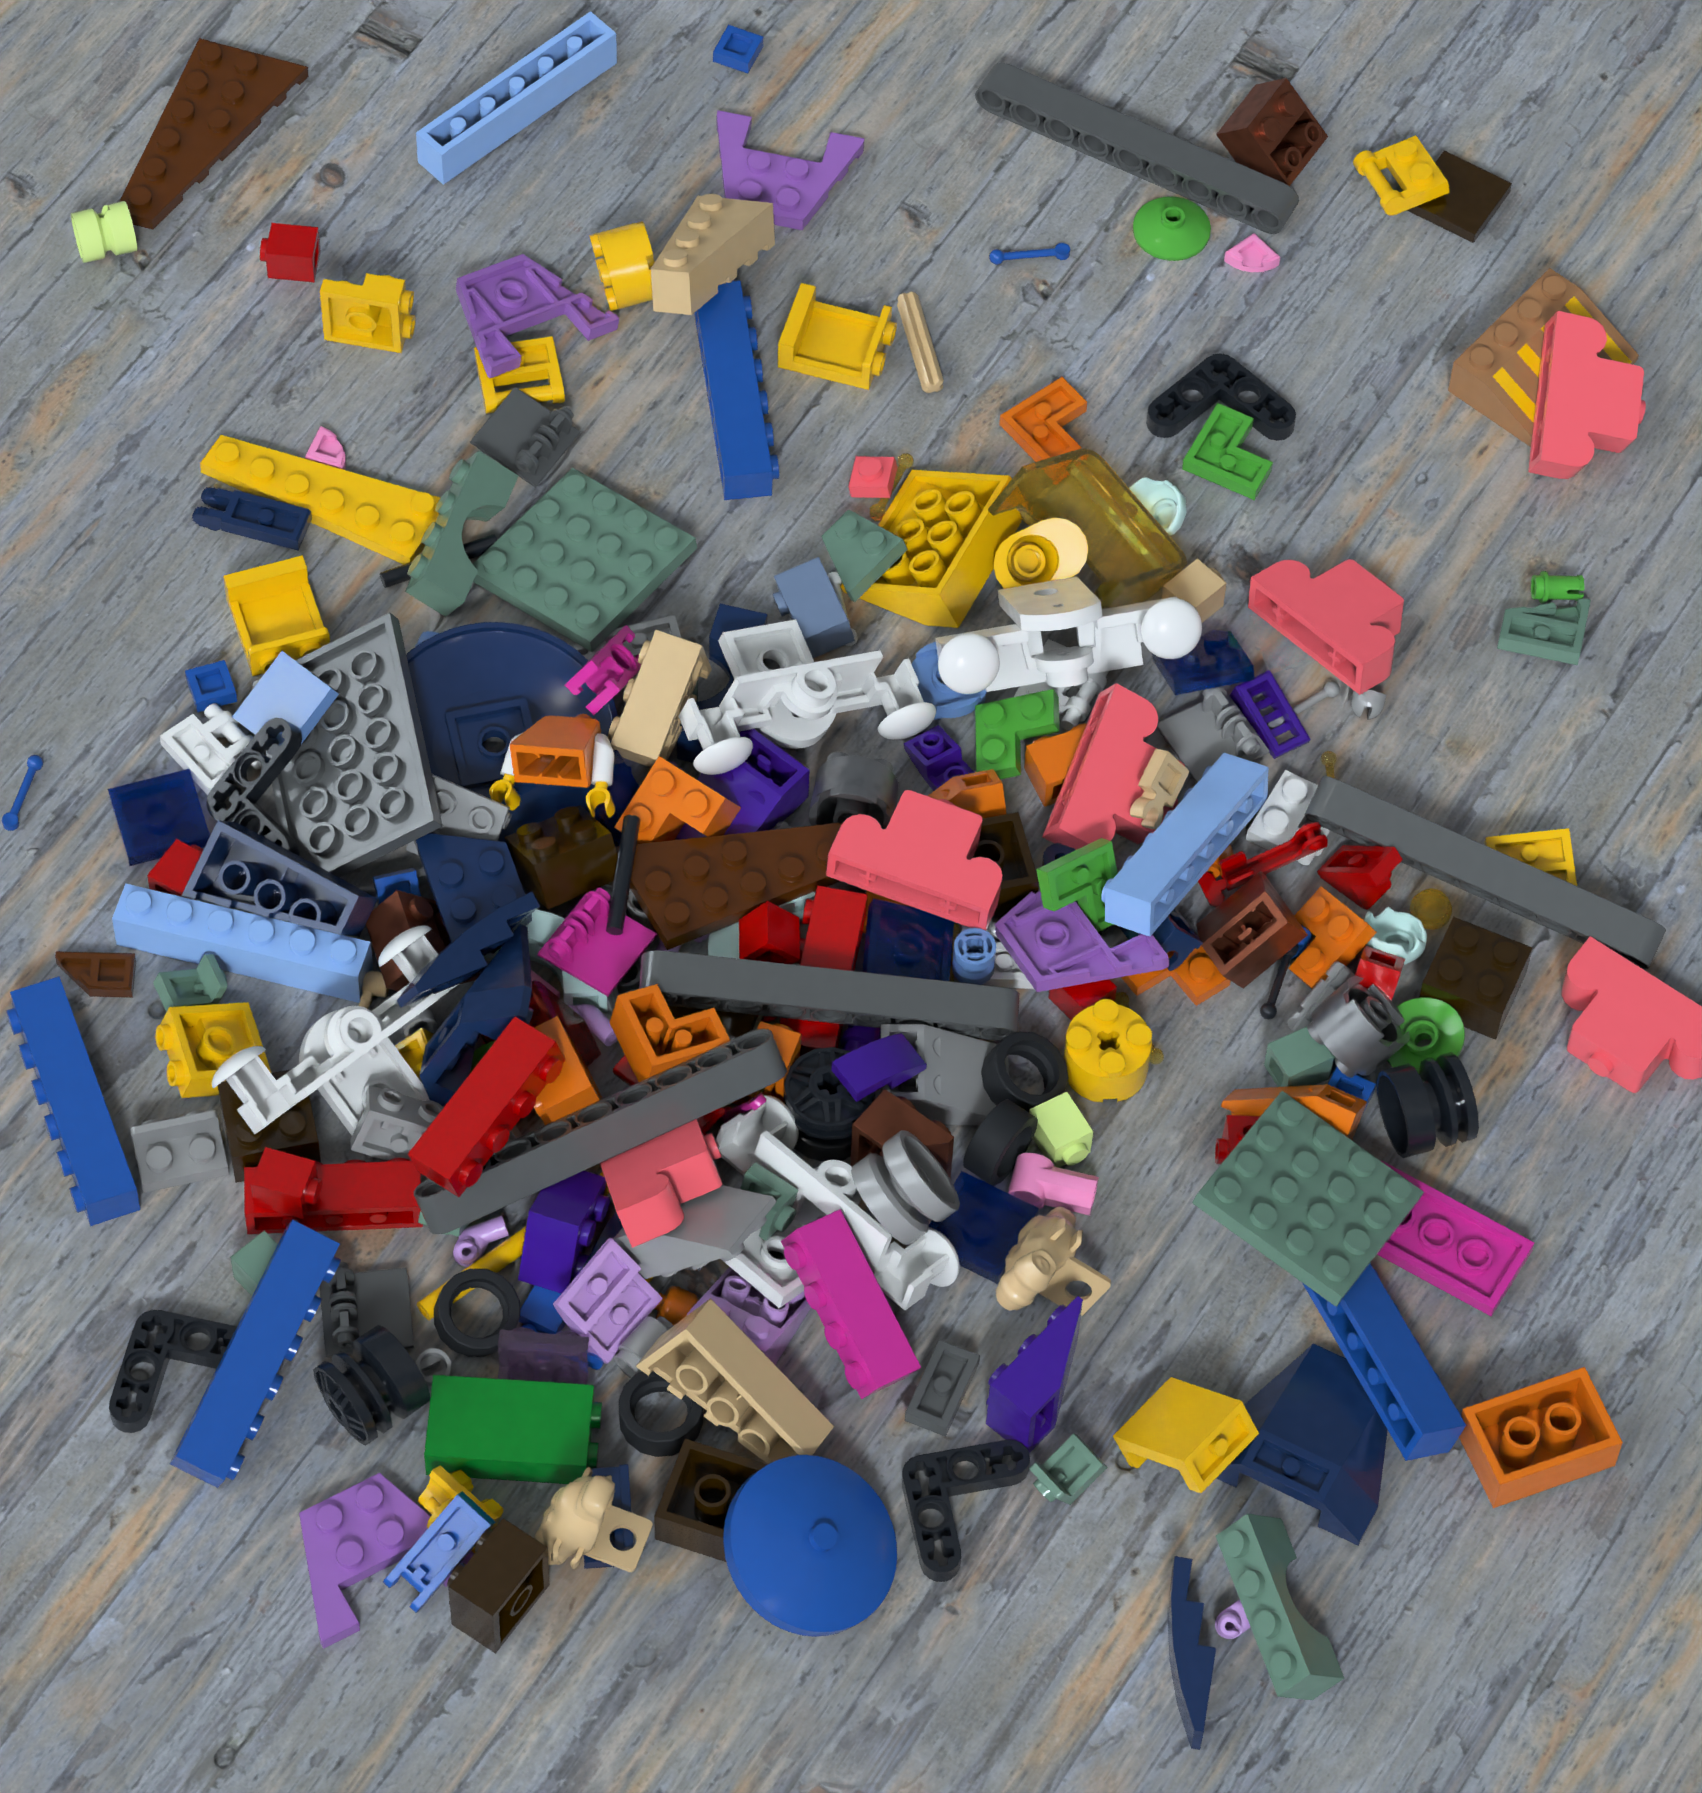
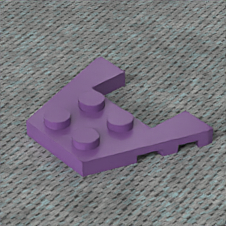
M718 110L716 126L719 138L724 198L773 203L774 225L803 230L826 201L831 188L837 181H841L848 173L849 165L855 158L858 159L864 151V138L833 132L830 133L821 163L747 149L745 146L751 130L752 117Z
M524 254L457 278L456 292L485 372L489 378L520 367L522 356L506 338L508 335L565 314L589 341L617 330L619 318L610 310L604 314L592 306L593 299L582 292L575 295L561 285V278Z
M1040 890L1036 894L1031 891L995 923V935L1036 992L1158 971L1169 967V957L1153 935L1149 937L1140 934L1113 948H1109L1076 902L1056 911H1051L1043 908Z
M381 1473L299 1513L320 1644L323 1649L360 1631L359 1622L341 1590L401 1561L428 1529L427 1523L431 1516ZM471 1551L462 1562L467 1564L475 1553ZM449 1577L443 1583L445 1587H447Z

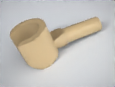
M369 971L365 974L362 996L358 1006L368 1009L372 1003L373 996L387 997L389 989L386 988L381 972Z

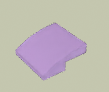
M612 1238L606 1240L553 1303L563 1321L590 1353L600 1357L604 1364H608L619 1351L618 1347L662 1300L658 1292L638 1273L641 1270L640 1266Z

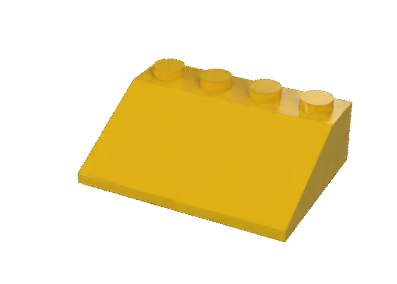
M911 470L878 526L902 538L908 550L859 599L923 625L959 628L994 569L995 552L1001 542L1016 532L1029 510L1011 476ZM842 583L841 589L844 593L847 594L845 587Z

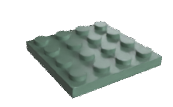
M572 467L473 563L478 570L473 582L593 652L697 549L696 538Z
M1281 1091L1200 1189L1192 1203L1337 1307L1415 1207L1424 1192L1288 1094Z

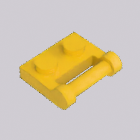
M1416 135L1374 153L1369 150L1362 151L1353 160V165L1358 173L1366 176L1380 197V205L1387 215H1397L1450 193L1447 179ZM1388 168L1403 191L1393 190L1380 170Z
M553 336L510 342L522 356L520 367L493 378L487 376L477 347L474 348V357L486 414L494 413L512 391L495 392L494 387L548 379L549 385L519 390L537 402L552 400L553 404L565 402L564 387Z

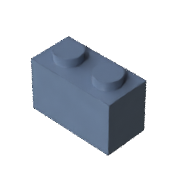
M819 557L774 576L779 591L772 595L781 616L789 614L791 620H797L812 658L855 641L848 618Z

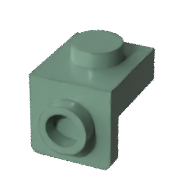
M213 954L204 955L196 969L159 972L153 982L166 1012L169 1007L218 1004L228 986L226 975L220 969Z
M755 1162L746 1171L740 1189L773 1196L777 1201L766 1214L767 1221L761 1227L759 1237L767 1241L777 1230L784 1232L795 1218L797 1210L793 1208L798 1189Z
M1073 1433L1042 1465L1035 1462L1029 1469L1038 1478L1033 1483L1034 1486L1050 1502L1058 1499L1071 1505L1108 1467L1078 1435Z

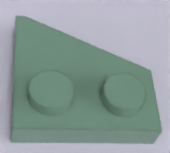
M849 509L821 536L845 590L853 602H856L908 550L902 538Z
M1585 598L1578 599L1576 607L1556 609L1555 603L1540 604L1534 608L1517 607L1505 609L1497 649L1578 665L1591 600Z

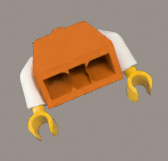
M578 714L575 717L549 715L541 718L525 732L511 739L500 772L503 775V779L491 785L489 789L491 799L502 803L505 798V804L513 811L520 805L521 801L520 795L513 787L515 782L588 788L593 784L595 788L586 795V803L592 817H595V808L601 803H605L608 817L613 816L615 805L607 790L608 786L612 785L614 771V751L609 738L601 734L600 722L587 714Z

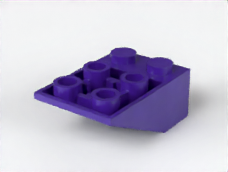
M755 729L739 731L740 737L749 738L753 743L752 752L745 762L737 768L722 774L708 775L701 773L697 779L741 807L724 835L771 830L778 822H782L809 797L810 770ZM685 823L675 839L681 840L707 836Z
M1079 1296L1067 1307L1062 1304L1056 1308L1047 1321V1327L1038 1336L1035 1334L1030 1335L1020 1346L1017 1358L1009 1366L1005 1363L1000 1365L988 1381L990 1388L989 1397L986 1401V1405H988L986 1425L1005 1440L1021 1442L1029 1453L1056 1426L1078 1341L1083 1299Z

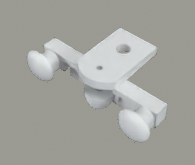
M1076 576L998 590L999 606L1016 624L937 637L935 640L938 655V671L944 684L955 692L974 694L984 689L986 692L1042 682H1047L1051 687L1076 686L1088 681V674L1143 665L1141 642H1144L1151 653L1160 658L1177 659L1187 655L1195 648L1201 637L1202 622L1195 607L1189 602L1179 599L1177 596L1102 609L1101 600ZM1076 627L1078 646L1043 652L1041 631Z
M795 619L723 632L718 642L734 678L732 685L719 707L699 710L695 699L690 698L679 714V719L688 740L699 739L703 749L693 762L694 768L703 774L716 775L737 768L750 756L753 743L749 738L740 737L739 731L755 729L777 746L800 749L818 742L826 734L836 713L883 705L887 717L879 724L878 732L884 738L900 740L912 737L926 729L935 718L936 707L932 703L923 701L917 687L919 680L909 658L903 659L895 674L877 678L874 671L883 659L880 650L814 662ZM763 659L776 661L780 669H768L763 663Z
M424 925L416 926L396 936L381 952L378 960L379 967L393 959L411 983L417 974L438 955L424 936L432 928ZM408 984L372 1011L361 1006H347L330 1012L316 1021L307 1031L300 1048L299 1064L278 1080L273 1077L259 1058V1055L266 1049L262 1046H253L237 1052L218 1068L212 1079V1088H215L224 1080L229 1083L244 1104L237 1111L254 1134L318 1089L349 1133L353 1135L366 1108V1091L370 1085L382 1089H394L402 1095L422 1101L429 1100L424 1085L388 1037L458 985L436 994L432 993L424 999L400 1008L397 999L409 986Z
M764 1095L767 1101L754 1111L751 1109L744 1116L740 1113L720 1127L715 1141L721 1152L720 1154L726 1162L743 1176L756 1162L798 1189L793 1205L797 1212L790 1226L784 1232L777 1230L767 1241L759 1237L761 1228L751 1233L743 1242L745 1246L743 1251L735 1258L725 1262L779 1309L802 1293L804 1286L796 1270H793L788 1265L786 1259H776L768 1252L777 1251L784 1255V1247L781 1240L796 1229L841 1209L883 1293L904 1310H907L925 1296L930 1283L945 1287L951 1285L957 1279L960 1269L958 1254L945 1235L935 1229L928 1228L927 1233L912 1244L906 1245L905 1249L895 1241L890 1244L892 1235L859 1207L861 1196L853 1181L851 1165L840 1160H827L813 1169L791 1151L796 1146L799 1132L795 1125L794 1115L788 1106L778 1098Z

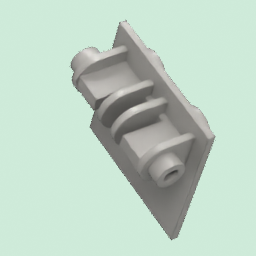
M1211 684L1204 689L1202 694L1205 698L1202 702L1158 722L1157 725L1158 731L1179 760L1190 771L1189 774L1196 784L1202 778L1205 769L1208 766H1212L1223 753L1249 761H1254L1269 753V749L1223 687H1217L1216 684Z
M433 774L432 778L443 827L431 832V834L498 841L502 828L506 829L512 816V814L508 813L510 807ZM414 841L408 843L406 850L419 856Z

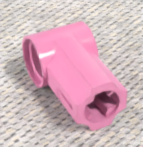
M1022 1153L1018 1155L1015 1162L1007 1199L1013 1205L1026 1210H1039L1044 1205L1055 1208L1061 1206L1072 1212L1090 1216L1099 1177L1054 1167V1163L1050 1159L1040 1154Z

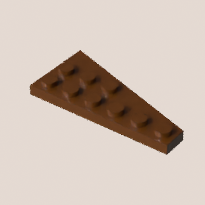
M199 38L119 201L126 202L133 225L153 230L183 201V194L195 182L200 184L209 175V169L219 159L223 161L261 124V118L273 106L278 107L287 98L286 93L296 83L301 85L309 77L308 67Z
M843 822L637 844L630 889L665 948L669 950L739 922V919L767 901L780 906L815 892L817 885L827 887L840 882L826 876L828 853ZM615 846L618 854L619 846Z

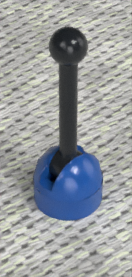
M1305 927L1303 929L1308 936L1282 957L1268 1001L1260 1008V1014L1264 1019H1273L1277 1014L1275 1004L1290 960L1296 959L1310 944L1312 934Z

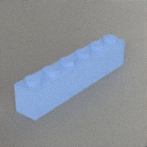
M590 11L417 131L418 163L444 185L617 64L616 33Z
M1223 753L1212 766H1208L1193 788L1187 789L1182 801L1175 809L1169 810L1166 813L1163 822L1154 833H1149L1139 850L1126 859L1123 868L1114 878L1108 879L1105 883L1101 896L1102 902L1105 903V922L1150 937L1264 805L1268 797L1269 767L1227 753Z
M126 883L112 917L116 945L198 965L204 955L213 954L220 969L223 971L360 1003L364 976L367 972L373 970L370 941Z

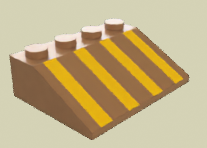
M1551 268L1453 362L1448 388L1450 393L1530 447L1544 328L1548 320L1557 311L1590 317L1597 320L1604 327L1607 341L1605 347L1597 354L1598 357L1632 365L1639 357L1637 352L1584 291Z

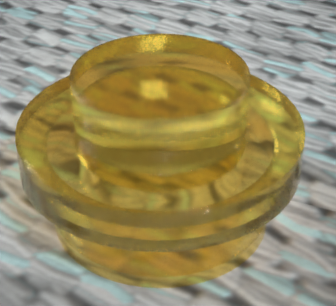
M1430 888L1414 896L1409 912L1422 921L1425 929L1434 930L1442 928L1449 922L1452 914V905L1442 891Z

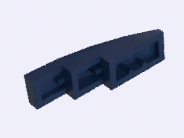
M533 892L499 907L468 928L445 947L417 974L397 999L400 1008L424 999L432 993L436 994L470 980L488 964L483 955L496 951L514 936L509 926L522 922L540 907Z
M1175 1556L1171 1574L1168 1607L1169 1661L1177 1706L1191 1749L1200 1750L1216 1648L1198 1645L1204 1603L1186 1600L1193 1559Z

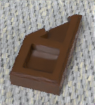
M56 951L57 965L90 997L133 998L136 968L135 953Z

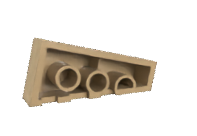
M717 194L697 196L651 267L653 311L684 315L694 314L718 293V285L731 283L737 277L738 268L743 264L751 266L758 260V252L761 249L770 250L775 245L773 203L722 198Z
M711 1298L663 1333L636 1365L638 1369L648 1376L654 1371L669 1382L667 1390L682 1400L686 1395L707 1410L704 1417L717 1427L720 1424L730 1427L737 1432V1441L768 1464L789 1456L813 1455L834 1427Z

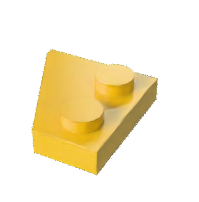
M1569 828L1485 838L1486 846L1577 886Z

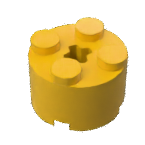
M643 221L589 235L595 258L603 257L595 261L604 287L611 286L604 289L610 311L653 300L651 267L655 262Z
M1102 999L1096 1002L1095 1005L1085 1008L1072 1019L1066 1032L1063 1058L1067 1066V1082L1076 1093L1093 1102L1103 1103V1099L1116 1098L1118 1102L1132 1097L1142 1088L1147 1078L1152 1047V1031L1143 1018L1133 1010L1118 1005L1113 1000Z

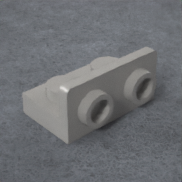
M370 1085L366 1091V1108L350 1139L351 1150L386 1161L393 1158H407L411 1161L408 1155L409 1151L444 1107L434 1101H422L402 1095L394 1089H382Z
M195 1110L182 1117L168 1120L151 1119L131 1128L143 1193L229 1175L216 1110L206 1112Z

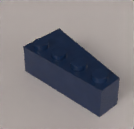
M222 820L217 821L181 895L339 935L360 937L378 899L236 822Z

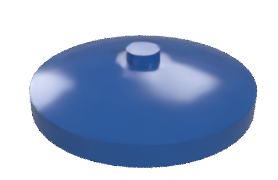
M795 1455L776 1460L754 1473L742 1484L733 1497L727 1511L723 1542L725 1558L731 1577L738 1591L752 1609L780 1629L812 1637L838 1634L869 1617L887 1596L894 1580L897 1565V1542L893 1524L886 1507L874 1489L860 1475L843 1464L813 1455Z

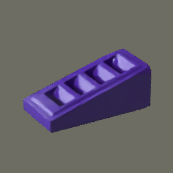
M1270 670L1235 686L1229 696L1269 749L1273 759L1295 750L1311 740ZM1262 693L1265 699L1254 703L1252 698ZM1269 706L1274 709L1273 712L1263 717L1260 713V710ZM1283 716L1284 724L1270 730L1267 724ZM1287 731H1290L1294 736L1280 744L1275 739V737Z

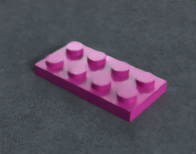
M1381 1160V1162L1421 1189L1424 1194L1377 1255L1483 1313L1492 1316L1532 1253L1535 1243Z

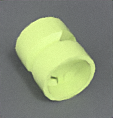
M125 201L104 205L101 213L95 212L92 208L71 213L73 231L83 263L104 259L107 251L110 250L116 256L137 251L134 227Z

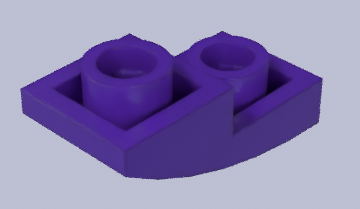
M939 725L904 743V749L933 791L952 777L975 773L962 760L960 746Z
M900 1033L870 1042L832 1061L831 1071L857 1102L886 1084L890 1089L895 1088L927 1069V1064L905 1036Z

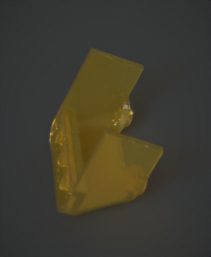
M1082 448L1022 466L988 508L992 515L1017 509L1023 521L1029 526L1050 518L1067 519L1076 524L1086 536L1088 545L1086 564L1103 582L1094 592L1101 600L1102 609L1146 602L1161 590L1163 585L1180 573L1187 564L1186 556L1181 548L1099 454L1090 449Z

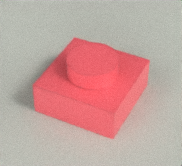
M856 456L848 486L851 497L890 498L898 468L895 457Z

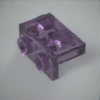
M524 1327L500 1330L498 1342V1379L587 1385L590 1365L589 1337L580 1336L571 1331H561L556 1334L536 1333L534 1330Z

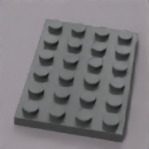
M388 613L295 660L339 693L303 741L298 752L272 783L279 824L298 844L299 856L333 875L341 877L443 827L399 619L393 614ZM260 679L252 682L253 688L256 686ZM266 753V756L271 759L272 755Z

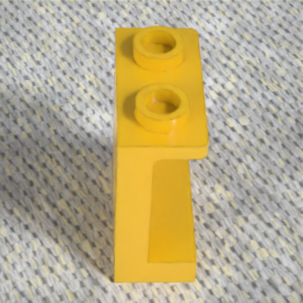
M801 283L778 342V368L869 390L874 375L881 376L886 360V353H883L885 345L892 346L895 338L897 323L891 322L892 307L884 305L880 317L818 302L816 301V286Z
M303 555L223 576L226 600L252 677L264 674L281 651L297 660L330 643V634L327 627L323 625L309 585L307 566Z
M1170 1377L1113 1437L1129 1466L1139 1468L1147 1459L1175 1468L1179 1470L1190 1490L1202 1493L1254 1440L1259 1432L1242 1401Z

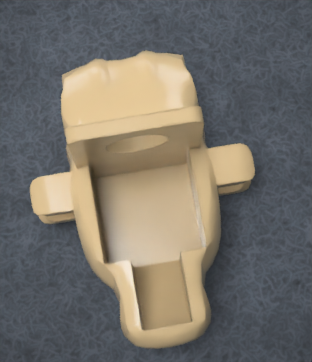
M1061 1206L1056 1207L1046 1216L1039 1215L1033 1217L1021 1229L1018 1235V1244L1014 1245L1006 1256L1005 1273L1002 1275L995 1290L997 1301L1003 1308L1009 1311L1019 1310L1032 1304L1038 1293L1059 1306L1064 1304L1067 1307L1077 1296L1071 1295L1067 1291L1066 1286L1072 1281H1083L1091 1287V1292L1088 1295L1080 1297L1083 1299L1081 1316H1083L1111 1287V1280L1075 1258L1076 1250L1081 1245L1083 1230L1077 1231L1074 1228L1076 1217L1070 1210Z
M588 1467L582 1477L560 1488L554 1494L551 1505L543 1514V1520L539 1530L535 1533V1539L548 1547L549 1565H562L570 1556L576 1554L570 1563L572 1569H576L580 1564L582 1556L586 1555L627 1572H633L637 1567L653 1523L647 1518L611 1505L615 1493V1483L612 1482V1476L591 1477L593 1472ZM619 1528L628 1529L634 1534L636 1544L630 1550H618L612 1546L610 1534Z

